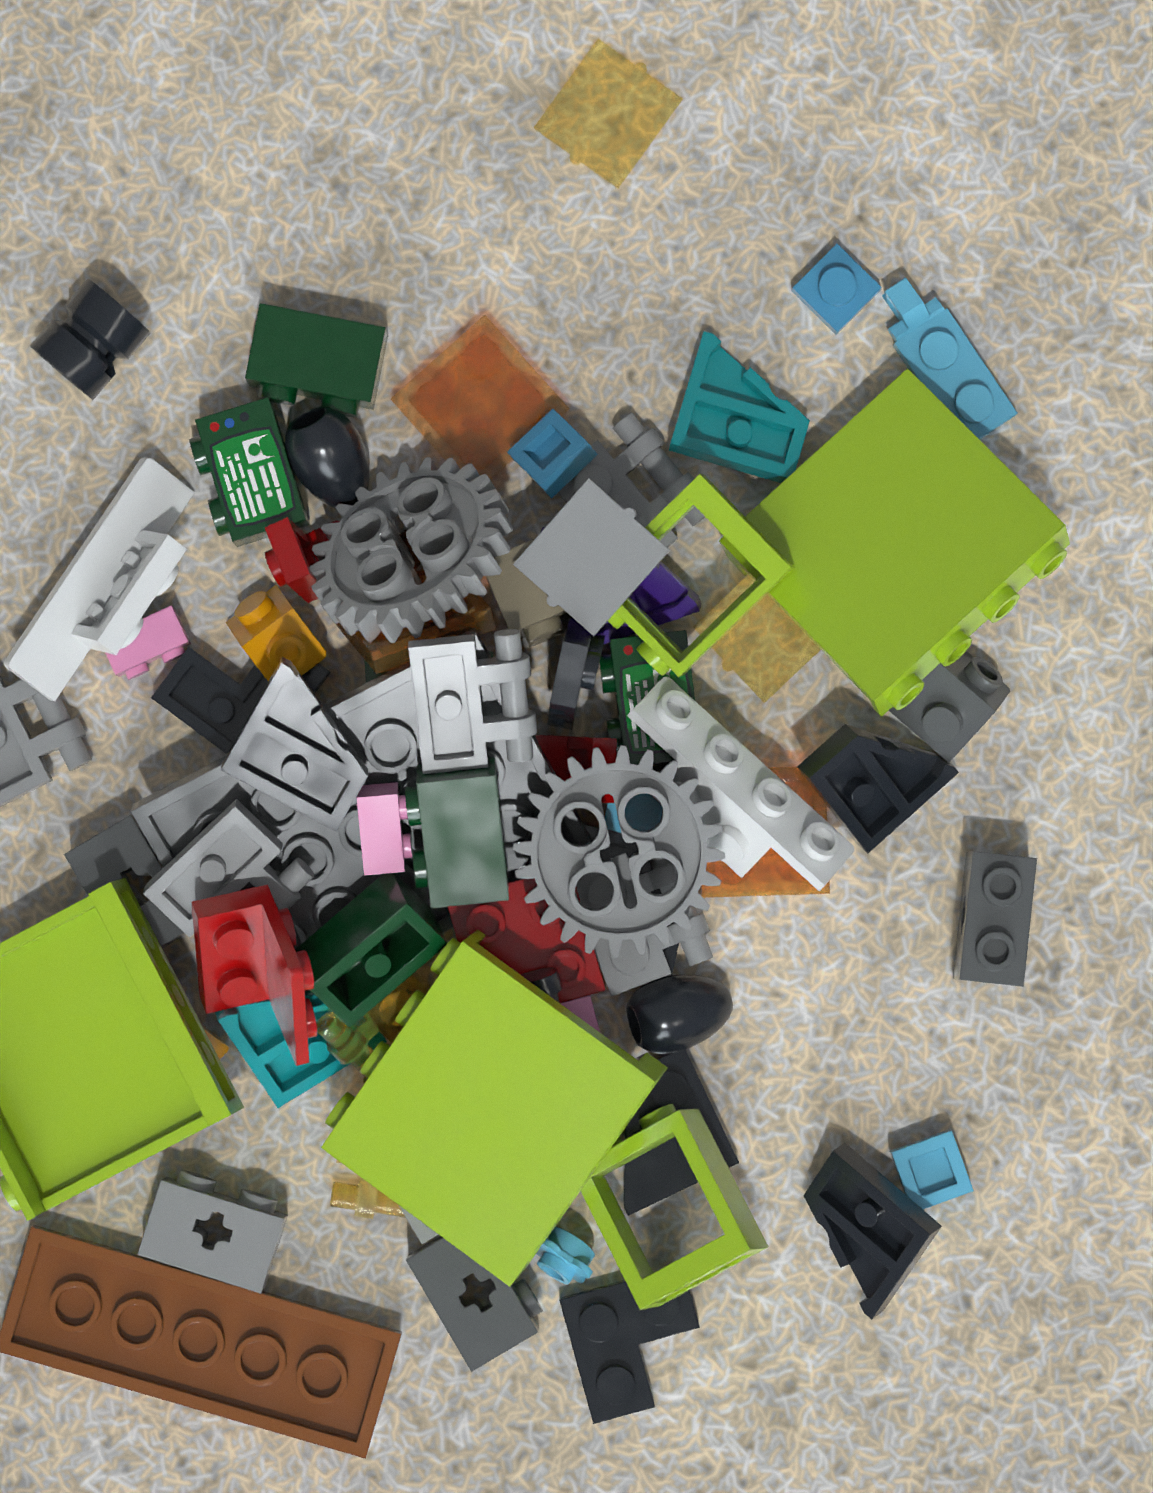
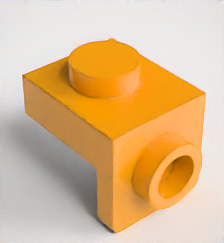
M274 585L266 592L258 591L245 598L235 609L234 616L225 622L240 646L267 681H269L282 657L290 660L301 676L326 657L325 649L277 585Z

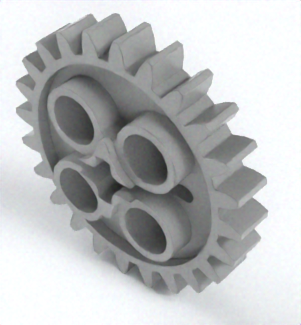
M426 457L420 465L418 472H412L408 464L403 462L399 467L397 478L389 480L383 472H379L376 477L377 487L368 491L360 487L355 492L359 500L353 506L338 504L335 507L342 519L339 523L323 524L321 529L329 541L312 547V551L319 561L310 566V570L316 578V583L311 587L335 624L340 623L347 634L352 636L357 631H360L368 642H372L382 631L390 643H395L402 629L407 627L416 639L421 636L424 622L432 619L435 625L441 629L445 627L446 611L453 608L457 612L465 614L468 609L463 598L469 593L483 596L487 593L480 580L483 576L500 575L502 569L494 557L510 552L511 548L503 536L512 532L513 526L505 516L509 512V508L489 477L486 474L480 476L473 464L468 463L460 469L453 458H448L438 469L432 459ZM398 515L408 530L406 531L408 542L425 571L427 579L423 584L413 569L415 562L408 546L397 530L395 518Z
M620 745L615 763L608 764L598 747L593 748L592 767L585 770L571 756L567 759L571 774L569 779L564 781L551 772L545 775L548 784L554 791L549 798L532 792L528 796L533 805L540 810L538 818L526 816L519 817L517 821L520 826L533 833L532 840L513 844L514 851L531 856L530 864L515 871L516 878H535L537 886L524 897L525 902L535 903L545 899L549 906L544 911L540 923L544 926L559 917L565 921L560 938L564 943L571 939L578 930L586 933L585 952L589 954L594 950L600 938L608 939L612 958H618L623 940L632 939L639 955H645L646 936L653 933L666 947L671 945L667 926L674 921L681 928L690 931L693 926L685 913L689 905L707 911L710 907L705 898L698 893L701 885L720 886L721 883L717 876L706 871L707 862L725 859V852L707 847V839L723 831L722 825L703 824L701 819L714 806L711 799L696 803L691 801L689 797L699 782L695 777L686 780L679 786L673 782L677 771V762L672 760L660 773L652 770L654 761L652 750L647 749L638 765L630 764L626 745ZM648 793L660 801L662 817L654 828L640 831L632 828L627 823L625 807L633 796ZM605 794H610L614 798L624 841L626 843L636 842L638 846V852L628 856L629 869L637 899V904L633 908H627L624 904L614 861L611 859L602 860L600 856V850L610 846L601 798ZM575 808L590 810L599 821L597 836L585 845L570 843L561 831L563 817L568 811ZM652 858H665L673 863L677 870V879L674 886L662 894H653L646 891L639 881L641 867ZM589 872L602 873L613 884L611 900L600 908L584 906L575 894L578 880Z

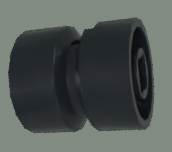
M87 278L65 304L68 315L65 321L52 319L31 343L30 347L91 400H94L116 374L112 362L116 358L129 359L151 332L114 298Z

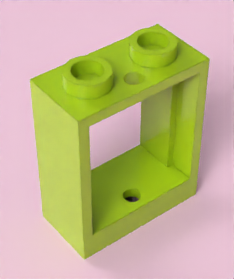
M699 474L645 528L660 541L696 507L754 566L761 576L684 651L629 596L608 622L616 629H619L626 623L643 640L636 650L662 676L670 669L678 677L685 675L794 568L704 474Z
M669 1104L641 1118L639 1124L643 1130L624 1141L619 1136L581 1190L640 1310L659 1307L769 1247L699 1109L676 1111L674 1105ZM676 1137L724 1235L653 1273L605 1175Z

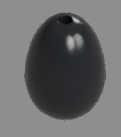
M322 406L304 412L289 424L285 436V451L291 469L305 488L317 499L333 508L338 504L353 506L359 500L355 492L360 487L368 490L369 464L361 436L352 422L340 411Z
M672 975L648 982L634 992L626 1006L629 1027L636 1044L644 1050L659 1054L681 1052L705 1041L723 1027L733 1010L732 997L728 988L717 980L699 975Z

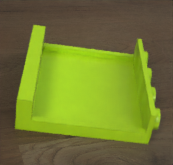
M908 368L745 516L794 566L768 595L871 701L874 710L881 717L892 707L900 710L910 704L924 687L922 679L940 663L946 667L958 660L972 643V639L969 636L988 619L995 623L1006 616L1020 598L1017 592L1035 576L1043 579L1054 572L1066 558L1067 551L1065 548L1070 545L1066 525ZM724 536L719 540L728 559L744 576L748 574L754 581L761 576L754 566Z
M126 878L107 883L89 893L88 897L0 943V1169L3 1173L0 1176V1187L9 1205L15 1211L22 1210L27 1221L244 1108Z
M477 930L463 940L462 943L452 938L440 952L430 970L438 975V978L426 995L417 989L405 1003L395 1019V1022L403 1027L391 1046L381 1041L370 1054L360 1070V1073L368 1079L356 1097L346 1092L330 1112L325 1124L333 1130L321 1148L510 1287L526 1269L668 1067L647 1052L639 1061L480 946L479 944L486 935Z

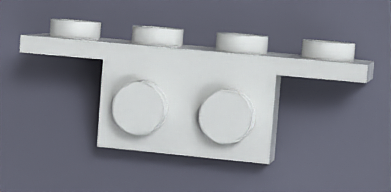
M141 458L5 659V667L46 698L56 701L90 649L117 655L120 649L131 644L140 633L144 622L142 616L155 596L164 593L172 585L178 574L179 567L177 563L187 549L167 533L195 492L152 458Z
M663 677L627 715L678 763L673 779L674 783L679 786L686 780L694 777L699 781L689 797L693 803L709 799L713 801L714 806L701 819L703 824L722 825L723 831L707 839V847L725 852V859L721 861L726 863L741 878L772 848L820 891L854 852V846L671 678ZM651 795L654 799H656V800L660 803V801H659L655 796Z

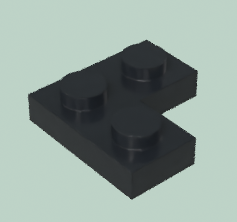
M188 647L151 698L227 754L268 681L257 666L254 665L242 683L239 684L192 648ZM318 663L304 673L302 677L313 693L316 694L331 672Z
M625 1280L559 1298L593 1424L654 1408L655 1403L639 1344L700 1328L690 1290L659 1307L643 1310L639 1309Z

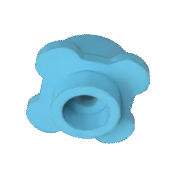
M555 1227L536 1253L540 1256L537 1262L538 1267L547 1275L563 1284L568 1285L572 1279L583 1283L593 1273L588 1266L595 1257L594 1251L578 1237L564 1229Z

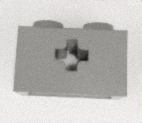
M180 1170L177 1180L170 1177L162 1179L137 1255L261 1294L266 1287L288 1217L287 1214L275 1211L278 1200L246 1189H241L238 1199L214 1192L216 1180L186 1170ZM215 1212H219L224 1215L223 1226L233 1230L231 1237L223 1236L215 1245L207 1242L208 1231L198 1227L200 1220L207 1221Z

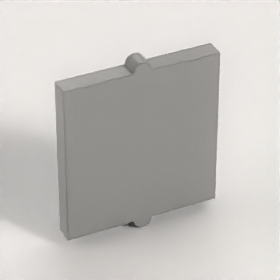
M588 478L513 565L548 595L547 603L549 606L556 607L559 605L588 632L595 636L670 550L635 519L636 511L633 508L623 509Z

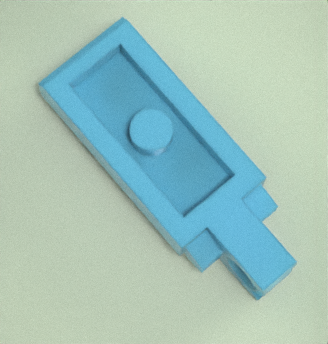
M906 277L884 291L885 294L882 297L899 320V322L888 328V332L895 342L893 347L907 368L979 440L1018 414L947 308L944 310L936 297L924 304Z

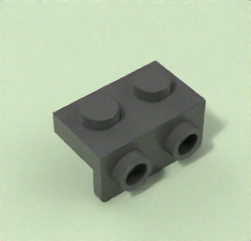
M966 651L949 666L945 667L940 663L922 679L924 687L910 704L900 710L892 707L889 711L950 763L997 711L1010 693V689L1003 683L1001 674L990 662L980 657H973Z

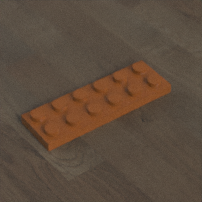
M33 1225L28 1235L0 1331V1353L366 1459L402 1331L262 1291L260 1294L137 1254Z

